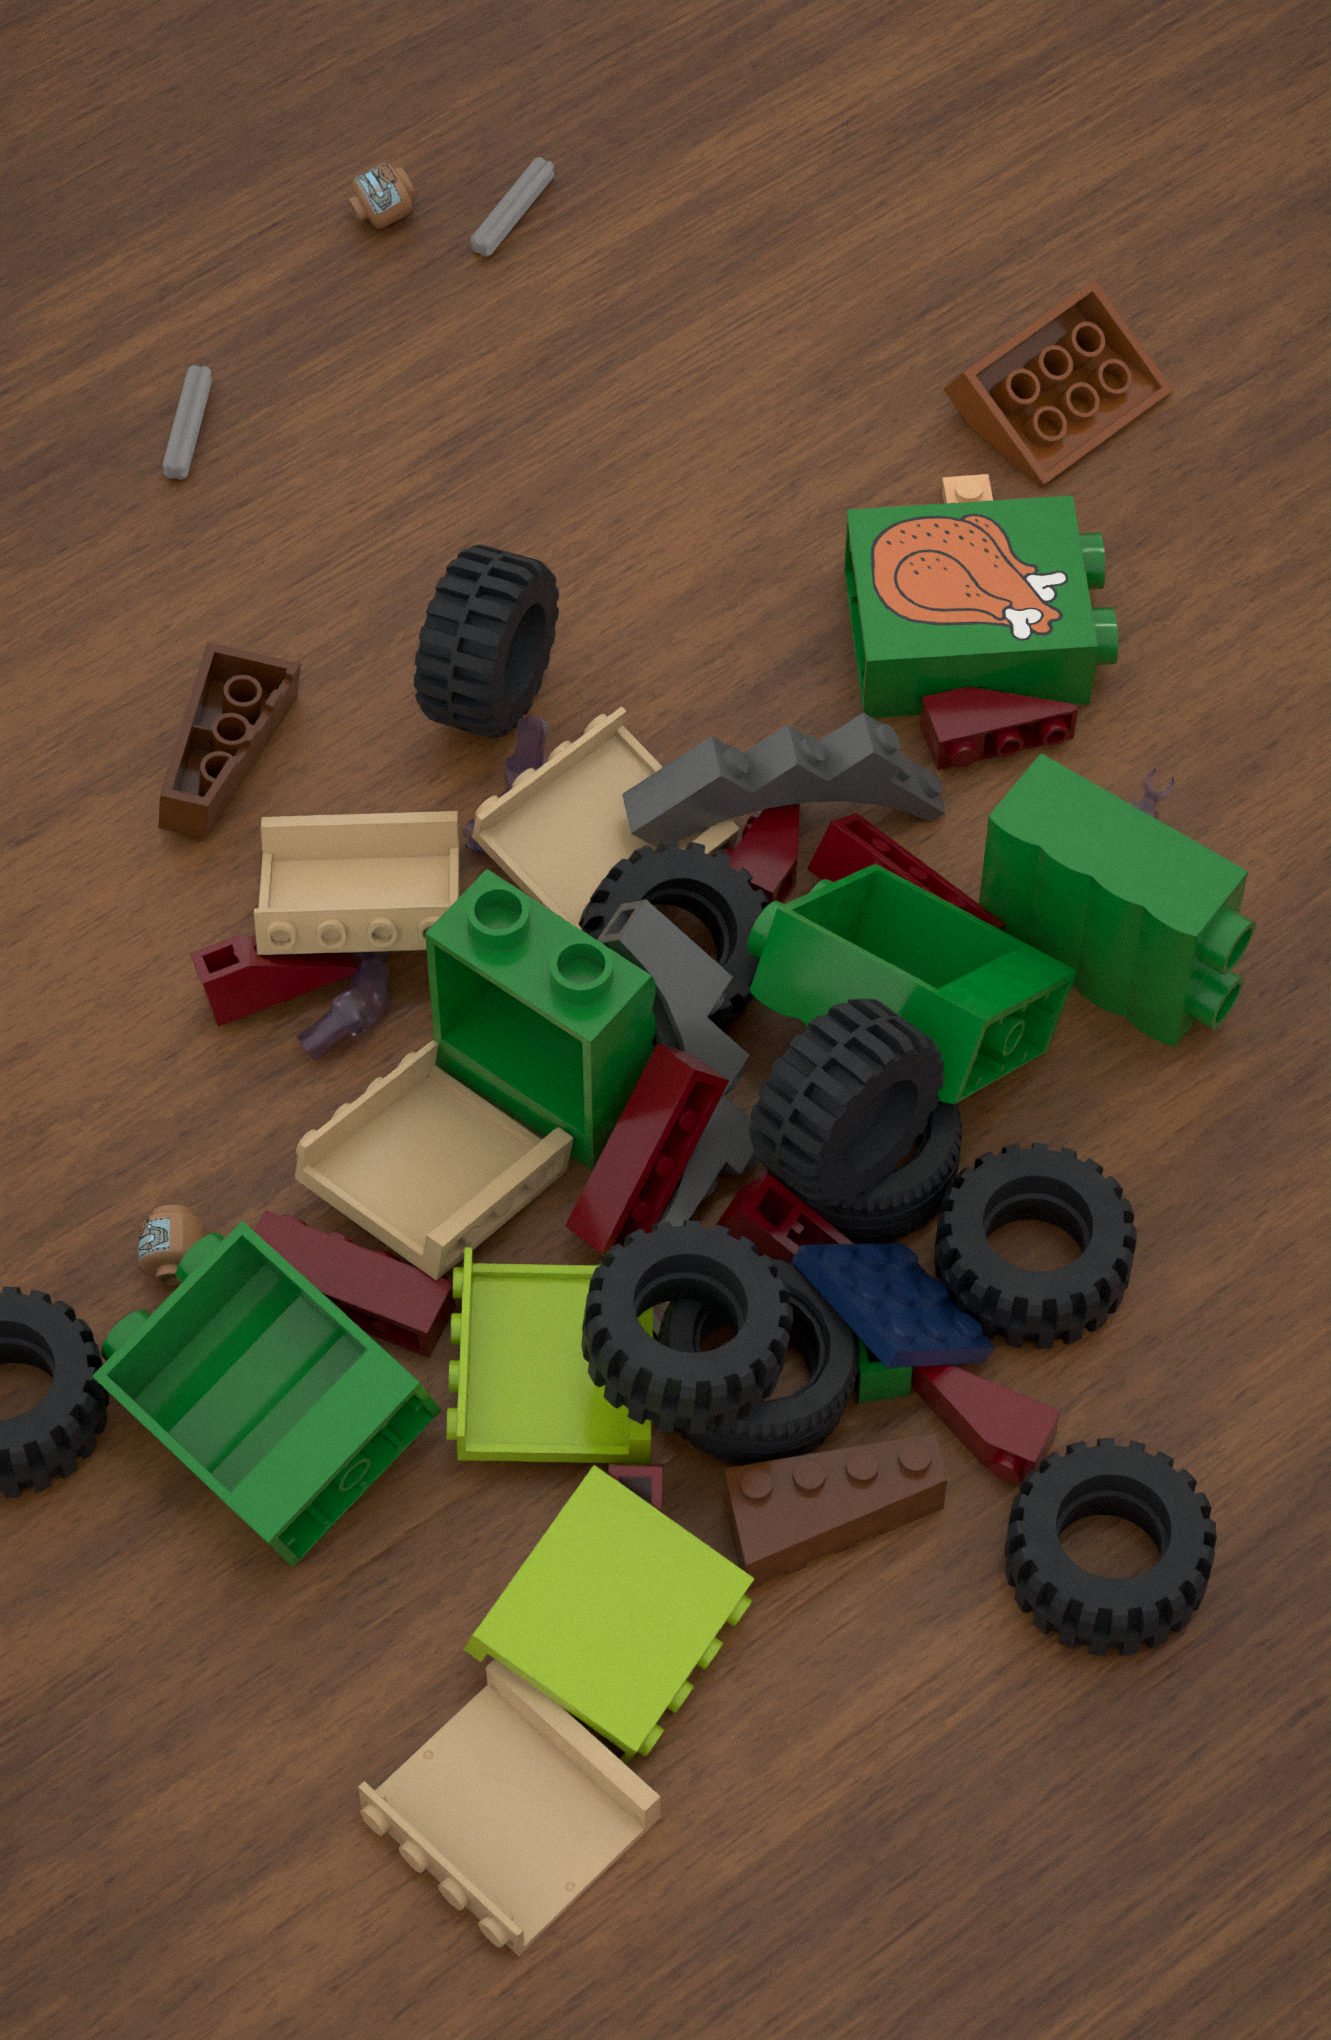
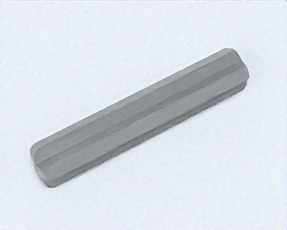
M537 157L531 162L471 236V249L475 253L488 257L494 252L554 177V165L551 161Z
M192 365L187 369L162 464L163 473L169 479L183 480L188 476L212 383L211 370L206 366Z

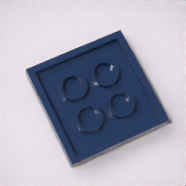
M903 1244L801 1245L791 1260L886 1368L985 1363L995 1348L982 1333V1327L979 1322L972 1316L963 1313L951 1300L950 1292L946 1286L938 1280L931 1278L918 1264L917 1255Z

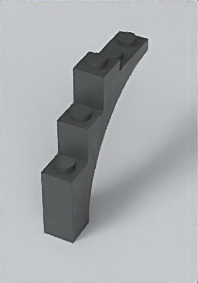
M862 713L820 741H817L811 735L803 734L787 724L744 753L738 748L730 747L711 736L624 792L622 796L631 834L658 847L663 841L676 840L678 842L697 831L727 819L763 809L799 803L843 801L876 804L905 811L925 821L932 822L945 814L940 795L943 788L934 771L930 768H923L908 759L903 752L898 751L900 740L891 726L886 723L881 724L865 713Z
M640 900L621 904L597 940L654 978L656 993L652 1011L656 1019L654 1035L657 1043L693 1054L729 1080L657 1222L671 1221L672 1227L683 1226L684 1220H691L690 1217L699 1203L712 1194L718 1184L717 1176L739 1175L748 1170L757 1159L749 1137V1126L752 1125L751 1119L724 1097L741 1080L742 1072L740 1070L750 1055L707 1018L714 1014L725 1000L723 992L733 976L649 901Z

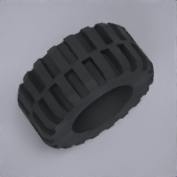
M478 544L459 552L457 559L452 560L446 567V574L444 577H440L435 587L436 593L434 598L428 604L426 610L427 617L424 626H421L418 638L420 640L419 650L416 652L414 663L417 666L416 674L414 675V687L417 689L415 698L420 709L429 720L491 739L511 733L512 729L517 728L522 722V716L530 710L534 695L538 694L541 687L544 671L548 668L551 658L549 654L556 636L555 624L559 616V607H557L559 589L555 585L557 580L544 562Z
M676 840L661 842L655 851L648 845L634 850L629 859L622 858L603 878L590 897L589 903L584 908L578 924L583 932L597 940L620 905L624 903L647 900L652 905H673L691 912L704 923L712 935L717 952V963L733 976L723 992L725 994L723 1004L714 1014L707 1017L718 1028L722 1029L737 1014H740L754 998L749 990L760 960L748 954L747 942L754 923L769 902L762 889L754 892L749 885L754 877L744 867L738 872L728 865L731 857L719 850L713 857L704 853L706 847L703 844L690 842L683 850L679 849V844Z
M849 999L847 1003H838L830 1007L826 1015H818L808 1023L809 1028L802 1034L798 1033L788 1044L790 1047L782 1058L779 1056L771 1067L772 1073L767 1081H763L758 1091L759 1101L752 1108L750 1115L752 1125L749 1126V1137L756 1158L812 1203H818L819 1205L848 1203L855 1200L857 1194H866L875 1187V1183L880 1178L885 1179L895 1169L894 1165L900 1158H905L913 1148L912 1143L918 1134L922 1135L928 1124L927 1118L931 1111H935L939 1101L937 1092L943 1088L944 1075L942 1070L944 1069V1063L937 1044L876 999Z
M1032 1143L1031 1149L1021 1150L1019 1144L1004 1146L999 1156L995 1157L992 1152H987L976 1158L974 1170L970 1167L963 1168L954 1178L953 1187L946 1190L941 1201L940 1214L937 1221L934 1248L935 1275L941 1279V1283L949 1290L951 1300L956 1302V1306L963 1313L972 1316L979 1322L984 1336L994 1339L997 1334L1007 1338L1006 1345L1022 1348V1341L1036 1342L1037 1349L1053 1348V1342L1057 1339H1063L1064 1344H1070L1082 1339L1084 1328L1089 1332H1095L1106 1323L1107 1314L1115 1313L1123 1301L1124 1290L1128 1288L1137 1242V1228L1133 1225L1135 1214L1130 1201L1126 1198L1122 1199L1123 1188L1112 1176L1106 1179L1102 1177L1104 1167L1094 1160L1088 1158L1086 1162L1077 1159V1151L1062 1147L1061 1152L1047 1150L1048 1144ZM1019 1220H1039L1051 1223L1067 1232L1077 1242L1083 1254L1071 1264L1057 1270L1044 1272L1028 1271L1015 1267L998 1256L989 1245L987 1238L996 1229L1005 1224Z
M684 1220L683 1226L672 1227L671 1221L653 1224L652 1232L648 1234L643 1229H638L625 1236L624 1247L620 1244L614 1245L603 1256L602 1265L595 1268L590 1280L582 1325L581 1347L583 1359L589 1362L588 1374L594 1385L599 1388L605 1385L604 1398L614 1408L619 1409L624 1405L629 1409L628 1418L640 1424H644L646 1419L658 1423L657 1430L673 1433L674 1427H687L688 1434L705 1433L706 1426L710 1424H715L719 1430L734 1425L738 1412L742 1417H749L760 1408L762 1398L770 1397L777 1385L779 1373L783 1370L793 1323V1308L788 1304L790 1292L786 1281L781 1277L776 1278L778 1267L768 1255L764 1254L759 1257L756 1254L758 1245L744 1236L737 1240L730 1236L731 1229L716 1224L713 1230L700 1227V1221ZM679 1298L701 1302L705 1307L718 1313L729 1324L735 1337L727 1344L707 1352L689 1353L677 1351L654 1340L643 1329L638 1321V1317L658 1304L676 1301Z
M4 1286L2 1293H0V1365L8 1363L31 1365L48 1373L53 1378V1382L45 1397L34 1408L15 1418L0 1421V1491H3L5 1498L20 1497L21 1489L32 1486L35 1487L37 1493L51 1487L50 1479L60 1474L62 1478H67L78 1469L76 1458L78 1456L84 1459L89 1458L96 1448L95 1434L99 1435L104 1432L108 1419L106 1407L110 1404L109 1393L92 1377L103 1363L98 1344L95 1343L93 1332L86 1321L77 1319L75 1310L63 1301H57L52 1305L50 1294L31 1290L30 1295H23L20 1287Z
M1098 1438L1097 1446L1087 1448L1084 1441L1067 1445L1064 1457H1061L1058 1452H1053L1042 1459L1039 1472L1037 1470L1030 1471L1021 1483L1020 1494L1014 1497L1010 1510L1004 1556L1007 1557L1005 1573L1008 1585L1016 1587L1014 1599L1021 1611L1025 1613L1031 1610L1034 1611L1033 1625L1044 1634H1048L1052 1629L1060 1634L1058 1643L1071 1649L1075 1648L1077 1642L1090 1646L1089 1654L1101 1656L1106 1655L1107 1648H1119L1121 1656L1137 1654L1139 1644L1142 1642H1146L1148 1647L1153 1649L1167 1642L1169 1629L1174 1633H1179L1190 1622L1192 1611L1199 1609L1205 1596L1216 1553L1214 1551L1217 1539L1216 1523L1209 1519L1212 1507L1206 1494L1202 1492L1194 1494L1197 1481L1186 1469H1182L1180 1472L1175 1471L1172 1468L1174 1459L1161 1451H1158L1156 1456L1144 1452L1146 1444L1130 1440L1129 1447L1116 1446L1114 1438ZM1095 1515L1116 1516L1142 1528L1155 1543L1160 1554V1560L1148 1571L1134 1577L1124 1579L1103 1578L1091 1574L1076 1565L1063 1550L1059 1542V1535L1066 1527L1085 1517Z

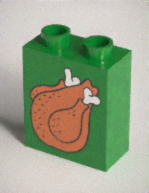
M1073 495L847 510L843 569L862 713L871 718L921 715L922 697L967 686L1075 705L1090 704L1095 665L1117 663L1118 628L1113 607H1091L1089 590L1103 589L1105 584L1104 544L1100 532L1079 533Z

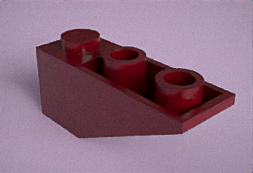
M967 686L922 697L920 728L937 770L950 767L959 768L968 766L975 761L996 756H1012L1022 750L1043 745L1054 746L1065 740L1074 738L1078 709L1072 703Z
M800 803L763 809L760 814L754 812L748 819L743 830V838L736 848L729 847L724 852V854L731 857L728 865L737 872L744 867L754 877L749 885L754 892L759 889L763 890L769 902L768 905L774 901L784 903L796 886Z
M234 936L190 953L205 998L218 1027L359 973L350 952L257 955L256 936Z

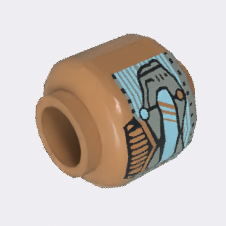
M384 162L362 173L353 180L352 189L355 196L349 198L348 202L360 223L368 219L373 227L383 229L409 215L413 209L412 200L417 198V195L401 166L394 168L389 163Z
M163 1205L155 1208L151 1215L141 1221L138 1230V1264L146 1274L155 1277L156 1281L161 1285H180L176 1280V1269L186 1252L197 1241L206 1236L205 1224L199 1217L193 1215L191 1209L185 1206Z

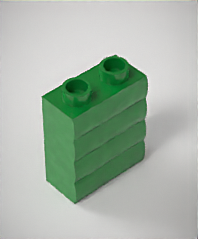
M1042 753L988 816L979 904L1007 924L1004 929L1005 933L1077 970L1072 987H1075L1087 1000L1105 1011L1126 1017L1135 1028L1156 1041L1176 1047L1195 1021L1212 1030L1221 1025L1235 1005L1244 984V978L1231 970L1246 951L1256 927V923L1253 920L1240 914L1248 875L1247 870Z
M873 864L835 882L823 879L812 888L809 894L787 904L779 901L770 903L754 923L747 942L748 954L760 960L749 991L768 1008L782 1015L800 1019L809 1028L808 1023L818 1015H826L829 1008L838 1003H847L849 999L856 998L876 999L931 1038L937 1044L944 1063V1069L942 1070L944 1075L943 1088L938 1090L937 1095L939 1101L950 1104L958 1103L1048 1051L1077 970L877 864Z
M486 869L425 933L434 1041L439 1043L436 1066L541 1137L545 1138L557 1127L574 1137L570 1156L593 1171L655 1049L652 1044L656 1027L655 1014L652 1011L656 993L655 980L650 974L623 958L600 941L594 939L523 893L517 887Z
M241 1221L226 1238L217 1232L208 1234L197 1241L186 1252L176 1269L175 1276L176 1280L180 1283L179 1287L152 1314L144 1309L136 1310L116 1324L106 1337L101 1348V1355L106 1362L92 1377L290 1566L294 1567L442 1410L414 1376L246 1223Z

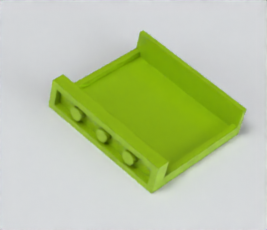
M464 1247V1267H454L453 1299H462V1313H452L451 1345H460V1360H450L449 1392H458V1408L447 1409V1440H457L458 1460L650 1464L651 1421L646 1419L644 1424H640L627 1417L629 1409L624 1405L619 1409L614 1408L604 1398L605 1385L600 1388L594 1385L588 1374L589 1362L583 1359L581 1342L586 1298L595 1268L599 1266L473 1263L472 1247ZM652 1307L638 1317V1321L643 1329L653 1338Z
M593 1465L463 1650L480 1662L483 1661L487 1654L623 1750L624 1753L620 1760L626 1765L637 1751L646 1757L658 1741L664 1729L656 1724L666 1708L676 1713L694 1687V1685L686 1681L687 1677L696 1664L705 1670L723 1645V1642L715 1636L725 1621L734 1627L747 1610L752 1600L744 1594L755 1578L600 1468Z

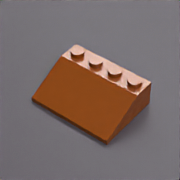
M1093 279L967 369L943 390L967 424L1038 486L1042 487L1172 392L1173 388L1095 279Z

